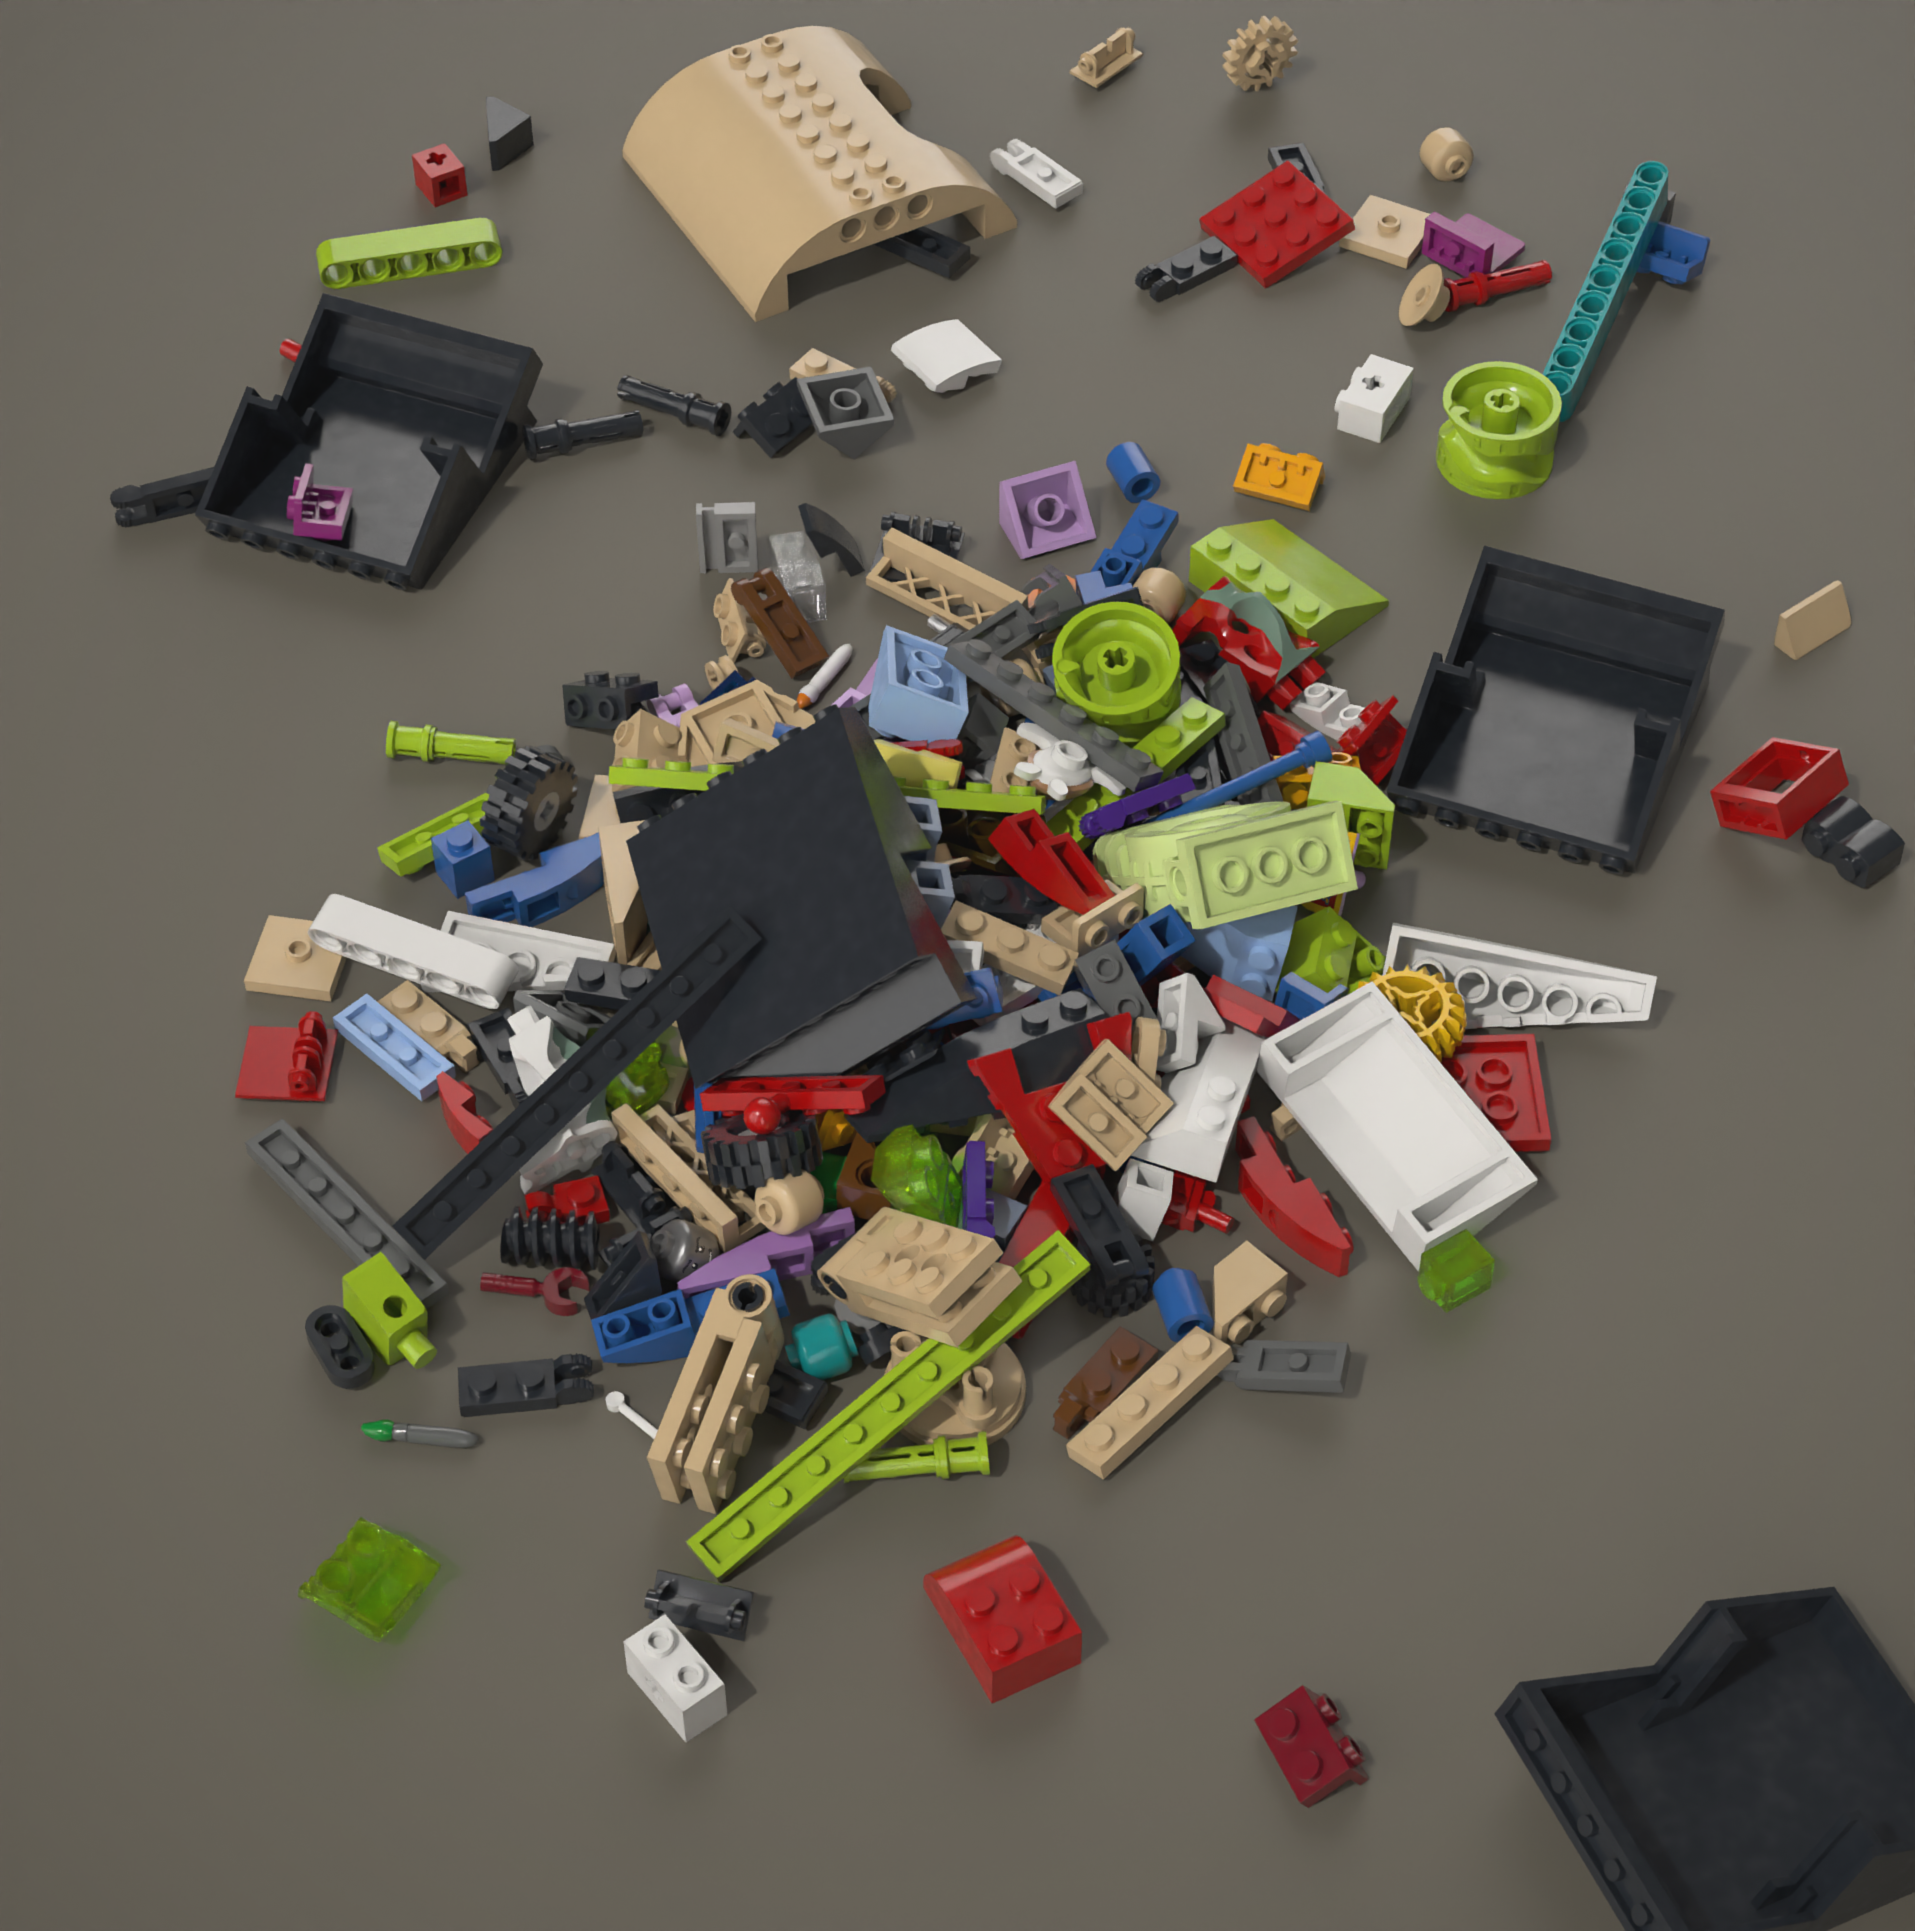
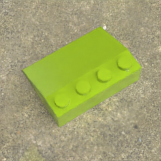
M1274 519L1219 527L1191 545L1189 582L1205 593L1217 581L1227 576L1237 588L1245 593L1261 592L1276 608L1287 630L1316 641L1320 647L1313 653V658L1389 606L1388 599Z

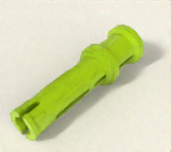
M391 720L386 737L387 758H395L396 755L421 757L423 762L434 761L435 757L505 764L504 761L509 756L515 758L516 751L515 738L447 733L438 731V728L431 724H426L424 728L400 726L398 721Z
M986 1431L978 1432L977 1437L948 1440L945 1435H940L938 1438L933 1439V1444L877 1449L844 1477V1483L936 1473L937 1478L941 1477L942 1480L949 1479L950 1475L954 1473L980 1471L983 1476L990 1475Z

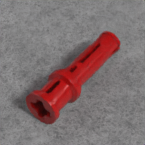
M1541 260L1491 274L1475 271L1469 273L1466 278L1458 280L1446 278L1444 279L1443 286L1450 290V299L1445 311L1453 312L1457 310L1458 306L1470 303L1482 305L1488 301L1489 297L1548 284L1551 282L1550 279H1552L1551 267L1546 260Z

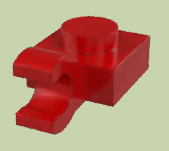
M598 1175L554 1184V1195L543 1191H536L524 1196L528 1210H525L527 1220L533 1207H538L542 1221L547 1220L552 1208L557 1209L559 1219L562 1222L566 1221L570 1210L576 1211L580 1224L584 1223L589 1211H594L597 1224L610 1221L609 1208Z

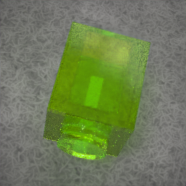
M1465 1229L1421 1254L1418 1284L1422 1293L1429 1300H1435L1444 1312L1447 1313L1491 1288L1495 1260L1473 1235Z

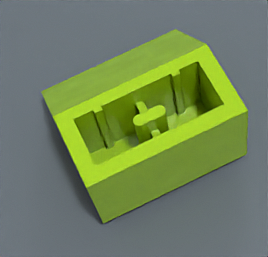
M1316 761L1307 807L1331 801H1342L1347 832L1360 834L1353 864L1387 870L1395 805L1359 768Z
M1327 907L1294 923L1289 947L1275 990L1278 992L1281 978L1293 972L1326 993L1342 984L1349 988L1348 994L1358 988L1359 981L1370 982L1372 972L1383 975L1386 957L1377 947L1373 946L1358 933L1349 922L1339 916L1331 907Z

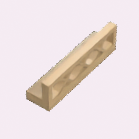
M891 528L883 537L884 556L866 577V585L929 617L937 614L948 623H959L968 630L1015 600H1018L1028 611L1027 595L894 528ZM890 567H893L904 573L907 580L891 583L882 577ZM932 587L939 591L940 597L925 600L916 595L915 589ZM966 604L973 608L974 614L958 617L950 612L949 606Z
M627 1103L611 1112L613 1125L618 1132L615 1141L624 1144L628 1148L629 1155L680 1208L686 1206L689 1209L693 1221L698 1226L708 1229L715 1235L718 1247L724 1253L734 1249L766 1228L756 1215L755 1202L742 1189H736L735 1185L730 1188H722L721 1197L719 1198L704 1183H711L704 1153L696 1151L695 1141L659 1104L640 1116ZM658 1122L667 1132L665 1141L650 1128L652 1125ZM678 1155H690L694 1159L693 1169H690ZM732 1211L746 1212L752 1219L738 1227V1218Z

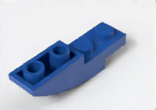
M1142 499L1112 549H1104L1091 572H1101L1106 588L1131 583L1133 586L1144 570L1157 568L1161 563V550L1179 522L1178 512Z
M599 832L540 853L541 867L524 871L518 875L466 892L468 915L502 922L516 919L519 925L533 927L579 904L604 885Z
M775 1268L756 1274L764 1278L770 1285L779 1319L789 1316L790 1312ZM728 1284L718 1288L725 1290ZM679 1289L592 1319L591 1322L602 1361L604 1363H643L688 1357L715 1289L686 1299L682 1290Z

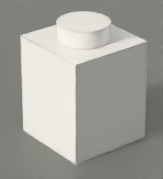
M1130 1158L1113 1196V1200L1133 1235L1138 1234L1144 1239L1153 1241L1171 1201L1174 1172Z

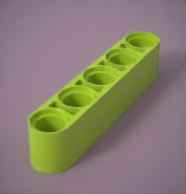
M473 218L334 238L322 242L316 249L320 279L326 287L332 289L486 268L498 263L502 257L497 227L492 220L487 218Z

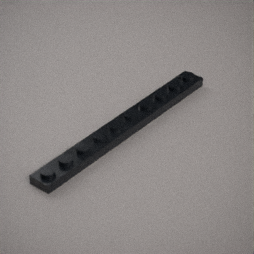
M728 906L392 1227L425 1260L762 938L731 906Z

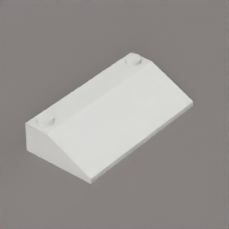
M1373 982L1366 984L1262 1041L1257 1072L1418 1272L1456 1251L1537 1184L1538 1179Z

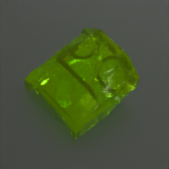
M913 1125L894 1129L875 1149L871 1181L898 1211L958 1228L962 1180L948 1154L942 1151L940 1143L934 1134L921 1136Z
M360 1517L349 1530L347 1539L342 1544L339 1543L334 1554L318 1566L315 1576H311L308 1579V1583L305 1581L300 1586L298 1597L313 1601L348 1623L367 1638L380 1643L427 1589L441 1570V1564L402 1536L383 1530L379 1525Z

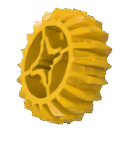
M1408 963L1403 971L1395 972L1389 966L1386 975L1382 976L1372 972L1370 982L1377 986L1438 1061L1441 1062L1442 1057L1452 1058L1455 1047L1461 1046L1464 1038L1463 1032H1465V1027L1467 1026L1465 1003L1462 995L1457 994L1454 982L1445 983L1441 972L1430 976L1426 966L1418 972H1414ZM1359 981L1357 989L1365 986L1370 982Z

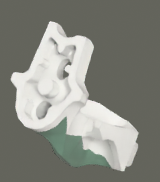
M527 1006L510 1016L507 1020L516 1034L509 1038L512 1055L522 1086L527 1095L530 1096L580 1047L564 1037L548 1016L540 1020L533 1008ZM606 1088L519 1170L521 1173L520 1187L525 1195L544 1188L573 1170L587 1171L591 1168L593 1161L602 1154L603 1146L610 1141H615L618 1132L606 1111Z

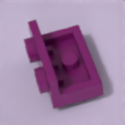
M305 463L302 476H295L293 495L288 497L287 519L294 520L293 535L313 537L318 541L342 540L353 503V488L313 484L314 464Z

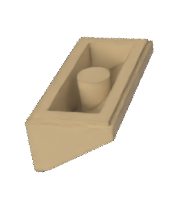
M1838 580L1834 581L1780 614L1774 645L1792 659L1798 660L1851 626V616L1842 583Z

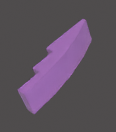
M847 1207L821 1214L817 1221L789 1235H779L773 1231L760 1235L714 1258L677 1282L678 1290H682L686 1299L727 1285L741 1275H756L775 1268L780 1281L812 1274L811 1260H813L814 1256H817V1253L822 1254L823 1250L855 1233V1223L851 1209Z

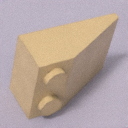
M645 820L598 826L604 887L617 963L627 965L639 948L647 932L648 918L626 840L639 833L637 826Z

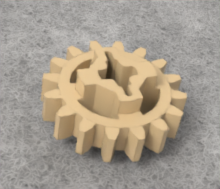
M1262 16L1259 24H1255L1253 20L1248 21V29L1244 31L1238 28L1236 31L1239 37L1236 40H1228L1227 43L1230 45L1231 50L1223 52L1222 55L1227 61L1222 66L1228 73L1227 76L1236 86L1240 85L1244 91H1247L1252 86L1255 91H1259L1262 83H1266L1268 87H1271L1273 78L1277 76L1282 79L1284 77L1282 72L1284 67L1291 68L1293 66L1289 58L1298 54L1294 47L1298 43V39L1293 35V30L1285 21L1281 22L1276 16L1269 21L1266 16Z

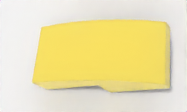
M881 739L874 740L892 775L906 778L905 786L923 787V779L948 780L949 789L957 788L962 762L927 750L917 752Z

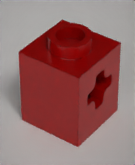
M445 143L412 155L415 183L435 208L468 196L464 166ZM440 183L446 184V187L441 189Z

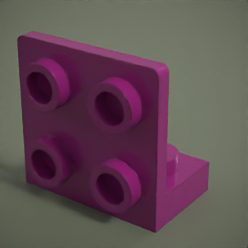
M1435 211L1425 218L1422 254L1464 277L1475 271L1484 274L1499 272L1525 251V243L1469 213L1463 215L1456 222Z

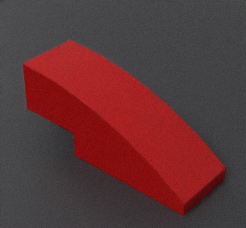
M1035 809L1005 817L988 838L1003 859L1023 879L1045 896L1068 909L1084 915L1115 896L1070 833L1066 832L1054 836Z

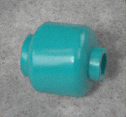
M830 1313L796 1324L791 1331L793 1343L785 1346L792 1367L803 1370V1372L820 1380H826L848 1372L852 1367V1357L858 1356L846 1319L839 1322L837 1317Z

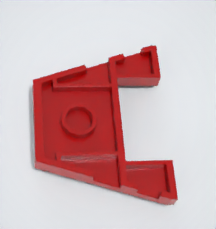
M1130 1011L1086 1024L1094 1050L1104 1039H1108L1132 1062V1018ZM1011 1048L967 1061L973 1075L979 1076L990 1092L988 1098L996 1110L1001 1109L1015 1131L1013 1136L1044 1183L1051 1182V1179L1091 1164L1095 1168L1107 1164L1048 1108L1067 1081L1024 1094Z

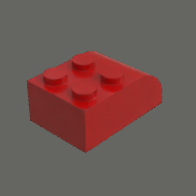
M1011 1536L924 1576V1590L992 1704L1081 1664L1082 1631L1032 1549L1020 1536Z

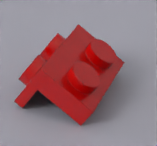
M1394 695L1382 703H1379L1376 699L1369 703L1358 715L1362 722L1358 726L1352 725L1336 741L1341 746L1336 752L1358 756L1361 771L1376 786L1396 763L1407 732L1390 713L1399 702Z

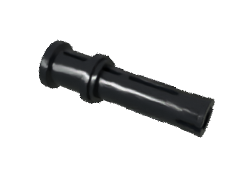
M624 375L618 384L617 390L623 391L617 393L620 399L632 401L676 416L683 425L692 427L695 424L709 429L713 435L721 436L730 423L732 411L729 403L723 401L714 403L703 399L702 395L696 392H689L686 395L641 381L629 375Z
M639 410L577 422L568 423L567 420L560 418L555 419L554 424L531 427L530 424L523 425L522 432L525 450L528 458L531 460L536 459L537 454L560 451L561 454H565L571 451L574 446L643 435V422Z

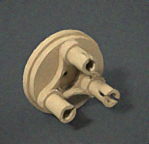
M909 1331L895 1334L890 1341L892 1355L885 1374L928 1338ZM1003 1343L981 1363L972 1367L971 1371L965 1372L962 1379L903 1427L900 1432L918 1445L933 1444V1439L938 1438L940 1435H945L950 1440L977 1437L978 1432L986 1431L987 1446L996 1442L1013 1428L1024 1408L1026 1379L1021 1363L1008 1345Z

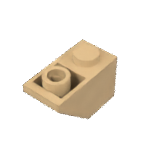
M1245 1241L1214 1266L1212 1287L1213 1336L1229 1346L1233 1343H1242L1250 1335L1256 1324L1266 1316L1269 1318L1275 1316L1283 1308L1287 1300L1286 1286L1288 1273L1248 1241Z

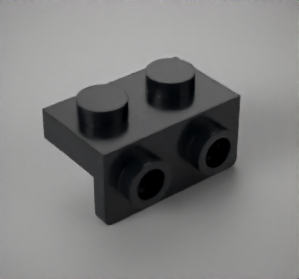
M793 378L786 385H783L780 381L777 382L763 395L765 399L763 403L758 406L753 401L737 416L741 422L733 430L734 435L738 438L747 431L763 451L772 458L813 425L797 387L798 378Z
M608 671L584 673L585 680L562 685L565 723L567 726L617 729L622 721H627L632 717L631 704L659 697L658 681L640 680L639 673H623L615 675V678H610Z

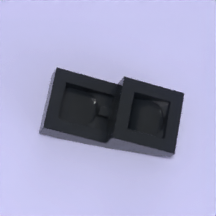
M807 503L798 506L806 534L821 558L836 552L850 577L865 571L857 543L843 525L815 506Z

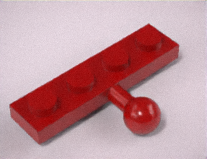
M883 1075L721 1078L700 1093L703 1111H721L723 1116L743 1114L744 1123L747 1128L753 1133L764 1135L771 1133L778 1127L781 1114L788 1110H802L804 1115H816L829 1109H842L844 1114L849 1115L859 1114L871 1108L870 1105L885 1094L886 1090Z

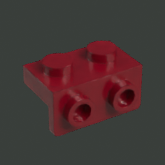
M1302 1685L1255 1718L1254 1721L1298 1801L1309 1808L1349 1779L1362 1785L1369 1778L1361 1763L1366 1761L1364 1753L1350 1735L1345 1736L1337 1723L1342 1719V1716L1335 1703L1327 1694L1324 1693L1319 1696Z

